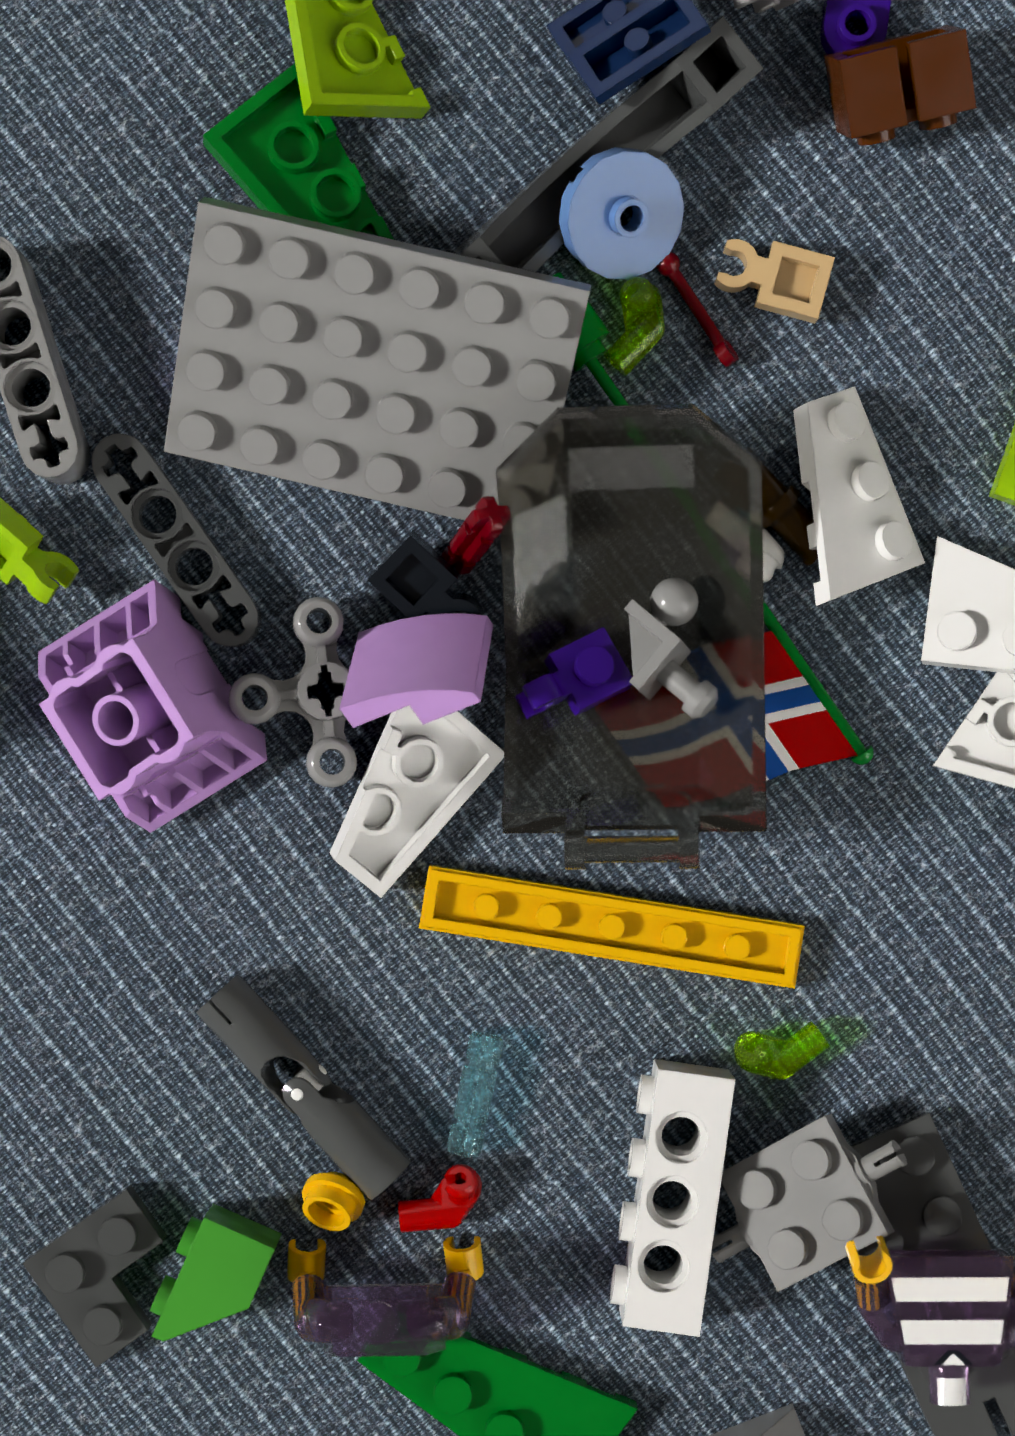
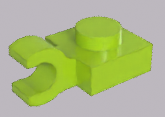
M0 497V580L8 585L18 578L36 600L47 604L51 601L59 587L50 577L57 580L64 588H68L78 574L79 569L69 557L58 552H47L39 549L38 546L44 536Z

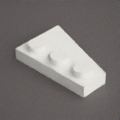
M856 387L809 401L794 409L801 482L810 491L814 523L807 526L809 550H817L821 581L813 584L816 606L924 564V558Z
M937 536L921 657L924 665L1015 674V569Z
M410 705L392 712L330 850V855L339 865L382 898L507 754L458 711L426 724H422Z

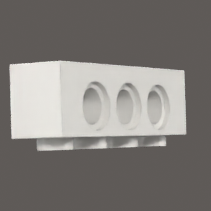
M654 1059L652 1076H640L636 1113L646 1114L643 1139L632 1138L627 1169L628 1177L637 1178L634 1202L623 1201L619 1223V1240L628 1241L625 1266L614 1265L610 1288V1304L619 1305L622 1326L700 1337L735 1087V1078L729 1069ZM685 1117L696 1124V1130L692 1139L680 1146L666 1143L662 1139L664 1126L674 1118ZM669 1181L683 1184L687 1188V1194L680 1205L674 1208H663L654 1203L653 1195L661 1184ZM666 1245L674 1248L678 1252V1257L674 1265L669 1269L655 1271L644 1264L647 1253L654 1247Z

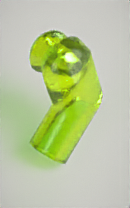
M810 1021L786 1040L756 1031H747L736 1039L734 1053L737 1064L746 1072L785 1080L831 1046L815 1024Z

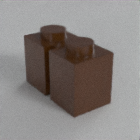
M944 25L824 55L836 132L851 139L857 138L858 145H873L892 140L896 137L895 128L906 126L909 122L918 121L919 130H932L950 126L957 122L956 113L977 108L967 33L964 28Z

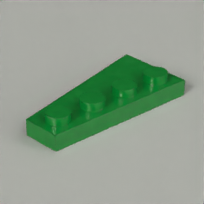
M295 63L203 135V145L259 209L394 240L383 217L378 216L366 193V185L355 163L351 164L336 135L337 129L331 117L304 116Z
M396 1303L360 1351L357 1360L458 1436H619L638 1410L637 1402L618 1393L611 1395L587 1385L586 1380L564 1371L560 1374L527 1360V1356L506 1347L499 1349L472 1338V1334L399 1303ZM399 1351L398 1353H381V1354H386V1355H370V1354L362 1353V1352Z

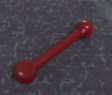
M671 251L656 266L657 271L661 275L669 276L713 344L717 358L725 367L731 366L739 360L735 349L719 332L679 270V257Z

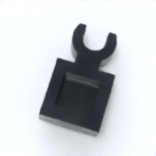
M414 530L370 574L367 580L407 618L422 616L426 611L431 615L452 613L454 611H463L467 614L483 615L484 613L481 604L473 596L465 593H454L449 589L458 579L459 572Z

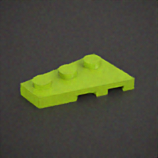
M285 0L304 116L422 119L431 108L422 88L414 89L401 63L405 54L396 36L387 35L372 4L373 0Z

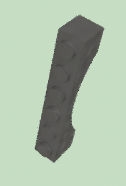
M724 16L708 23L711 30L709 34L658 66L453 253L536 272L564 244L559 225L561 198L569 181L574 182L576 176L583 170L580 166L591 156L614 147L639 149L658 159L689 132L720 109L764 68Z

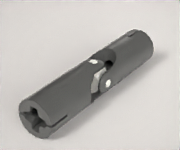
M239 974L232 978L196 1012L201 1020L288 1111L300 1117L301 1123L310 1137L361 1190L368 1200H372L382 1193L410 1164L411 1159L351 1095L340 1086L331 1082L326 1069ZM284 1056L302 1065L296 1070L294 1077L288 1080L285 1085L277 1076L274 1066L275 1057Z

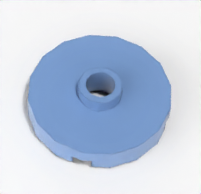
M614 147L591 156L580 166L583 170L576 176L574 182L569 181L561 198L559 225L565 247L574 258L578 259L582 266L607 279L630 280L652 271L670 254L681 232L685 206L679 181L666 163L639 149ZM631 206L633 210L632 218L628 224L622 226L620 222L621 214L627 207Z

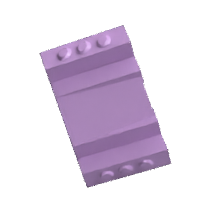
M155 579L38 651V678L49 694L48 698L39 704L97 799L100 801L112 795L124 816L150 833L267 761L265 733L252 724L239 720L233 714L229 705L231 686L227 684L207 652L208 649L203 642V633L181 618L180 597Z

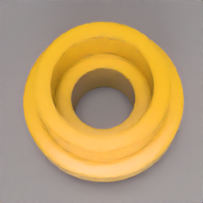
M339 1172L314 1174L307 1179L302 1190V1198L304 1200L302 1210L304 1215L314 1225L325 1230H345L351 1222L361 1216L365 1206V1198L361 1190L346 1175Z

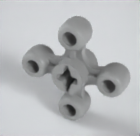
M313 597L301 603L293 616L295 635L303 644L306 653L305 664L301 671L293 678L283 681L273 680L258 673L243 675L234 682L230 689L229 705L233 714L247 724L257 725L267 722L275 714L285 711L295 712L303 716L311 725L313 732L312 746L306 756L308 775L315 783L323 787L335 788L344 785L352 779L357 768L355 750L347 742L344 733L346 717L339 709L349 669L339 660L336 651L337 640L343 631L344 618L341 609L335 602L325 597ZM315 612L323 613L329 619V629L324 633L311 631L306 622L307 616ZM321 669H324L325 676H328L330 686H340L342 696L336 697L332 701L328 717L325 716V710L321 708L320 700L315 698L309 699L307 689L314 688L317 685ZM252 687L259 688L265 693L267 701L263 708L259 710L246 708L242 701V695L247 689ZM325 751H335L342 757V768L335 775L327 774L320 766V758Z

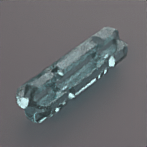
M482 1031L472 1032L466 1052L469 1065H464L453 1116L457 1119V1122L451 1124L447 1143L448 1152L465 1158H477L481 1154L485 1130L481 1129V1126L487 1124L497 1077V1071L493 1069L494 1065H499L503 1049L502 1037Z

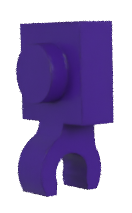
M602 627L550 653L544 660L550 673L522 686L523 692L517 694L515 699L526 719H530L564 700L567 701L573 714L577 716L630 689L632 684L629 681L632 675L606 629Z

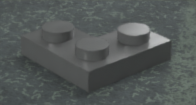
M131 1184L33 1253L22 1263L95 1367H98L143 1335L152 1325V1322L122 1282L118 1273L161 1244L167 1235Z

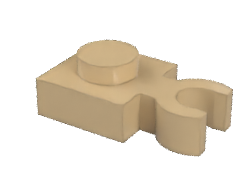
M740 239L727 240L723 254L739 258L743 262L744 272L737 276L718 272L714 283L717 288L729 293L740 292L747 287L758 289L755 308L816 323L819 319L835 257L773 241L768 257L765 258L758 256L754 247L746 241Z

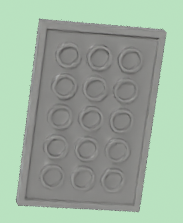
M203 197L197 206L164 452L461 520H466L471 511L476 509L475 506L481 498L494 496L497 504L507 505L511 513L510 520L503 526L504 530L535 536L591 285Z

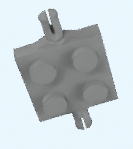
M829 1114L727 1168L722 1173L721 1183L735 1208L738 1224L714 1236L712 1249L732 1240V1244L713 1253V1257L719 1263H723L726 1259L750 1247L761 1258L776 1290L779 1292L847 1257L845 1249L847 1242L854 1240L858 1251L876 1242V1236L881 1235L884 1238L895 1232L879 1203L875 1180L907 1165L904 1153L882 1164L880 1163L882 1159L901 1150V1147L895 1140H891L886 1145L862 1157L861 1154L847 1143L833 1115Z

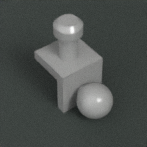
M668 578L658 583L651 593L650 607L652 614L647 612L633 599L624 608L629 614L633 677L629 682L649 700L664 686L683 702L682 710L691 718H701L716 704L718 689L708 680L700 683L680 666L691 651L678 636L666 627L667 625L679 626L690 621L698 609V595L695 588L688 581L681 578Z

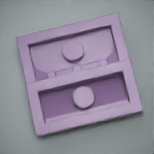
M444 613L399 619L359 632L339 708L354 728L410 705L422 724H426L481 702L493 631L492 622L486 615Z

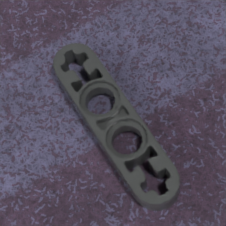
M112 434L103 438L95 447L92 455V470L97 480L203 631L215 643L225 647H242L251 643L258 635L262 625V614L256 601L149 449L138 439L127 434ZM117 449L122 450L127 455L136 451L138 457L133 460L131 466L142 482L147 484L153 475L158 480V484L140 490L129 504L124 499V495L136 492L135 489L119 473L111 476L108 473V470L115 464L111 454ZM156 498L170 500L176 509L174 525L163 533L148 531L142 521L144 507L149 501ZM194 549L206 551L213 562L211 576L206 582L199 585L186 584L178 572V564L181 557L186 552ZM225 578L230 582L231 588L220 591L222 597L231 607L237 609L244 605L248 612L241 619L245 630L239 635L229 629L222 632L218 631L216 624L223 619V616L213 601L208 600L203 608L196 601L198 597L214 592Z

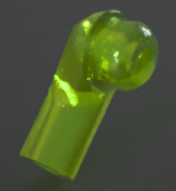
M644 277L630 278L622 285L619 297L622 302L625 332L604 354L607 361L624 376H627L665 334L662 296L659 289Z

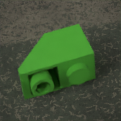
M214 1203L206 1213L203 1221L192 1216L176 1249V1253L186 1257L177 1279L168 1275L164 1277L150 1308V1312L160 1316L151 1337L164 1342L249 1309L282 1233Z

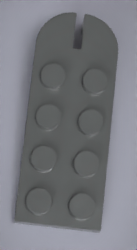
M925 1112L850 1145L863 1157L886 1145L889 1141L895 1140L901 1147V1150L882 1159L880 1163L882 1164L903 1153L907 1160L906 1166H902L875 1180L879 1203L895 1231L884 1237L893 1266L890 1275L882 1282H879L881 1305L876 1310L924 1418L935 1436H998L983 1403L992 1398L995 1399L1006 1423L1004 1429L1007 1436H1015V1305L1012 1302L1013 1295L1009 1286L1006 1301L957 1302V1308H943V1302H938L945 1320H1004L1001 1344H905L900 1320L930 1319L924 1302H896L891 1278H942V1273H956V1278L1004 1277L930 1113ZM876 1241L858 1250V1255L867 1256L874 1253L878 1248V1242ZM947 1350H959L973 1365L934 1364ZM937 1378H966L967 1405H938Z

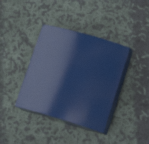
M584 0L546 25L558 48L598 105L711 32L708 23L692 0Z

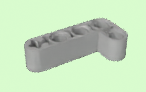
M0 237V258H10L12 266L10 274L5 280L0 282V392L21 458L26 467L51 483L58 485L72 484L81 479L88 470L91 460L89 445L33 268L28 259L13 244ZM17 318H29L31 330L25 341L18 345H7L5 342L7 326ZM36 378H48L50 392L47 399L38 406L27 407L23 395L26 386ZM37 425H49L52 436L68 447L67 450L59 453V465L55 466L44 459V456L53 452V446L49 433Z

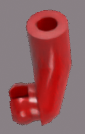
M466 1164L453 1165L446 1171L444 1178L431 1198L398 1201L401 1233L458 1227L480 1198L482 1181L478 1173Z

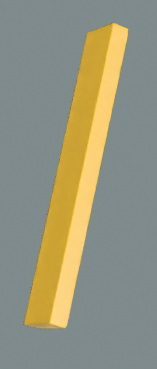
M431 864L428 867L419 923L420 929L795 989L805 929V926L799 923Z

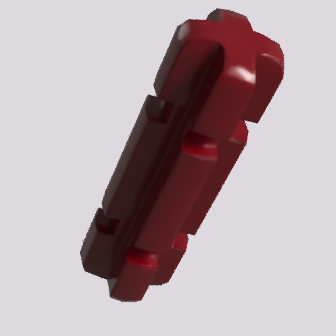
M486 496L480 499L475 506L476 509L471 511L458 529L457 534L450 540V546H447L442 553V557L451 566H454L460 575H465L472 571L476 566L475 563L479 562L493 544V540L503 531V526L511 518L508 506L498 505L494 496Z

